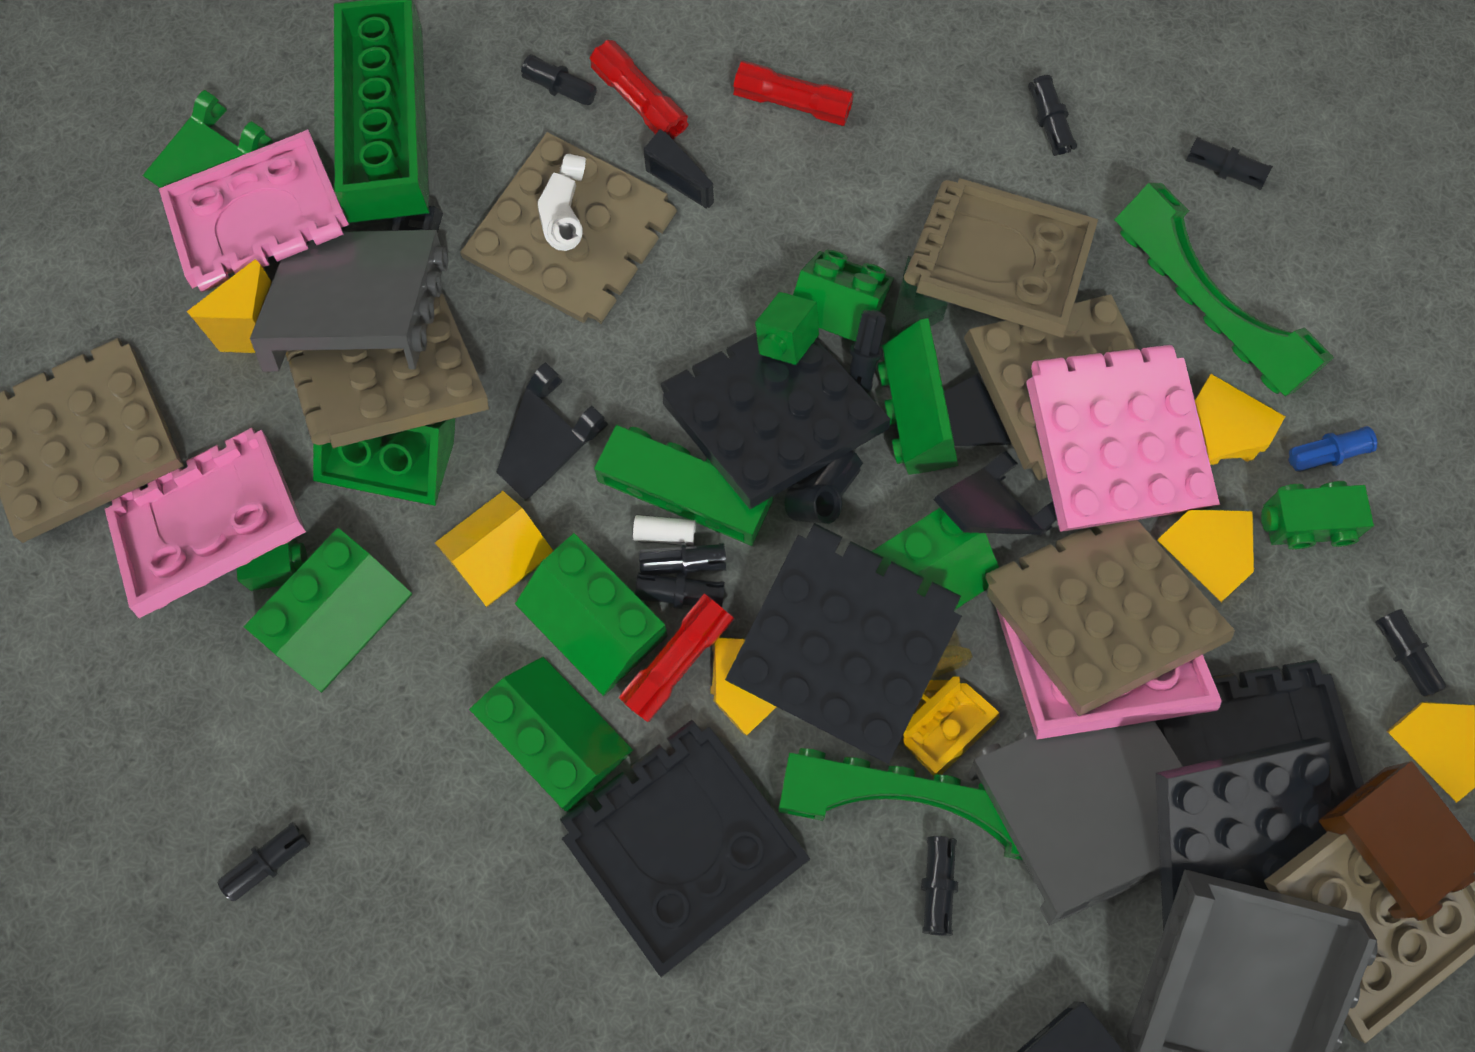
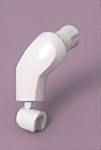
M572 154L564 156L559 174L553 173L537 203L538 214L547 242L555 249L562 251L575 248L583 234L582 226L571 209V203L576 189L574 180H582L586 158Z

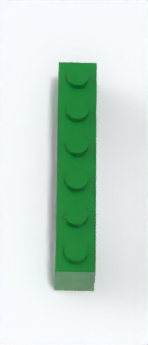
M1148 183L1114 219L1122 228L1120 231L1121 236L1133 247L1138 248L1140 246L1150 256L1147 259L1148 264L1158 274L1162 276L1168 275L1178 285L1175 288L1176 293L1188 304L1193 305L1195 303L1206 314L1203 317L1204 322L1214 332L1218 334L1224 333L1234 343L1231 346L1233 352L1243 362L1247 364L1252 362L1263 373L1260 378L1272 392L1276 394L1281 392L1285 397L1296 392L1334 358L1333 355L1305 327L1293 332L1286 331L1255 318L1233 303L1210 279L1195 255L1184 221V216L1189 210L1163 183Z
M800 748L798 754L789 752L779 813L823 821L826 811L854 802L883 799L918 802L952 812L985 830L1005 847L1004 857L1023 860L982 783L979 784L978 789L960 786L961 779L949 775L935 774L933 780L915 777V770L902 766H889L888 771L870 768V761L855 757H844L843 763L826 760V753L809 748Z

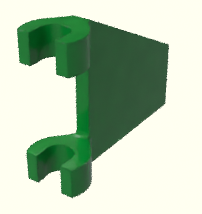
M203 90L195 100L191 117L142 176L159 188H162L273 143V140L265 135L263 128L252 121L243 129L238 146L211 129L209 126L214 125L227 110L218 103L219 100L215 96Z

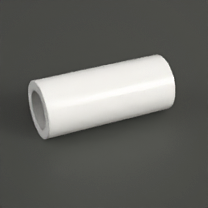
M636 515L633 540L680 545V542H685V545L694 546L696 520Z

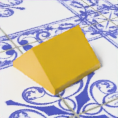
M254 259L186 312L220 352L255 353L250 336L272 281L260 263Z
M504 491L435 542L437 547L486 607L538 568L540 563L553 552V549L524 509Z

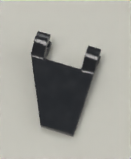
M546 362L535 371L527 385L496 471L525 501L542 487L584 444L594 439L608 426L604 416L593 406H590L581 415L575 427L571 428L542 400V398L548 396L563 382L558 377L557 372Z
M980 373L944 391L955 446L1012 444Z
M1007 451L997 456L981 470L939 493L933 499L961 531L965 533L1028 534L1041 537L1057 521L1053 501L1042 508L1037 514L1031 516L1000 483L1006 478L1004 475L1018 464Z

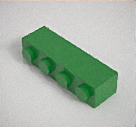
M616 425L594 468L599 483L685 519L696 520L697 524L750 546H753L773 502V497L754 508L749 509L709 459L703 461L691 456V453L679 444L669 442L667 445L652 440L650 434L637 427L626 429Z

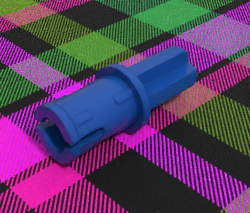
M1369 426L1339 435L1327 433L1321 440L1292 447L1289 450L1290 458H1288V461L1295 471L1298 472L1329 463L1332 466H1338L1343 463L1344 459L1376 451L1377 438Z

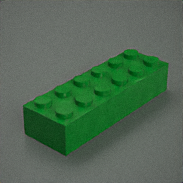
M362 0L334 4L335 194L349 223L429 213L423 33L413 0Z

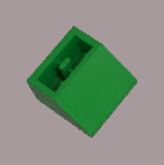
M835 250L819 251L801 269L793 295L817 302L820 329L856 342L861 314L864 310L876 309L881 311L894 277L886 275V271L877 265L864 263L861 266L847 261L848 257L841 252Z

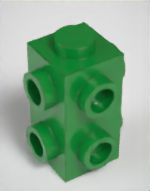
M1346 481L1329 482L1321 485L1320 488L1305 489L1303 484L1282 486L1263 504L1264 507L1261 511L1262 526L1266 532H1269L1271 545L1287 544L1288 548L1292 550L1309 548L1314 546L1316 542L1331 541V545L1334 547L1352 545L1359 542V537L1374 527L1366 486H1348Z

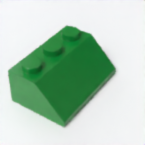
M929 318L921 319L884 344L882 347L885 361L878 362L882 386L890 385L892 399L885 400L886 412L891 419L890 425L897 424L900 437L892 439L896 463H904L908 475L959 466Z
M456 418L332 448L331 443L323 445L313 443V481L435 506L454 444Z
M941 508L933 511L872 550V552L883 557L876 571L877 574L884 577L891 561L924 577L917 594L925 597L933 581L961 595L955 610L987 590L989 584L986 580V573L999 568L986 533L962 532Z
M337 528L247 622L244 628L322 693L410 598L412 593L366 550L341 529Z
M575 533L540 563L515 603L524 615L603 697L667 637L665 624Z
M544 657L503 677L469 709L566 813L586 798L634 751Z

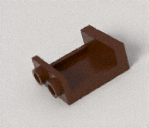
M1412 761L1385 767L1318 820L1326 832L1329 831L1340 835L1346 834L1396 900V903L1388 909L1394 919L1415 918L1417 921L1425 920L1436 914L1443 907L1440 900L1448 893L1460 891L1475 881V874L1473 873L1475 872V842Z

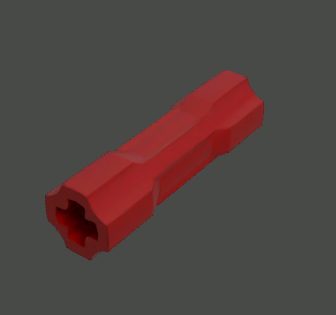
M606 40L602 45L594 49L589 58L591 60V68L608 86L615 88L643 117L645 124L654 134L661 129L674 139L686 130L689 125L687 123L688 115L670 97L660 92L635 66L633 59L615 41Z
M745 60L740 62L733 85V95L760 103H775L810 113L816 119L841 126L846 124L854 97V91L827 83L815 84L779 74L770 67Z
M704 593L684 617L677 633L653 662L635 676L618 698L645 721L650 722L670 698L673 687L700 654L717 641L735 618Z

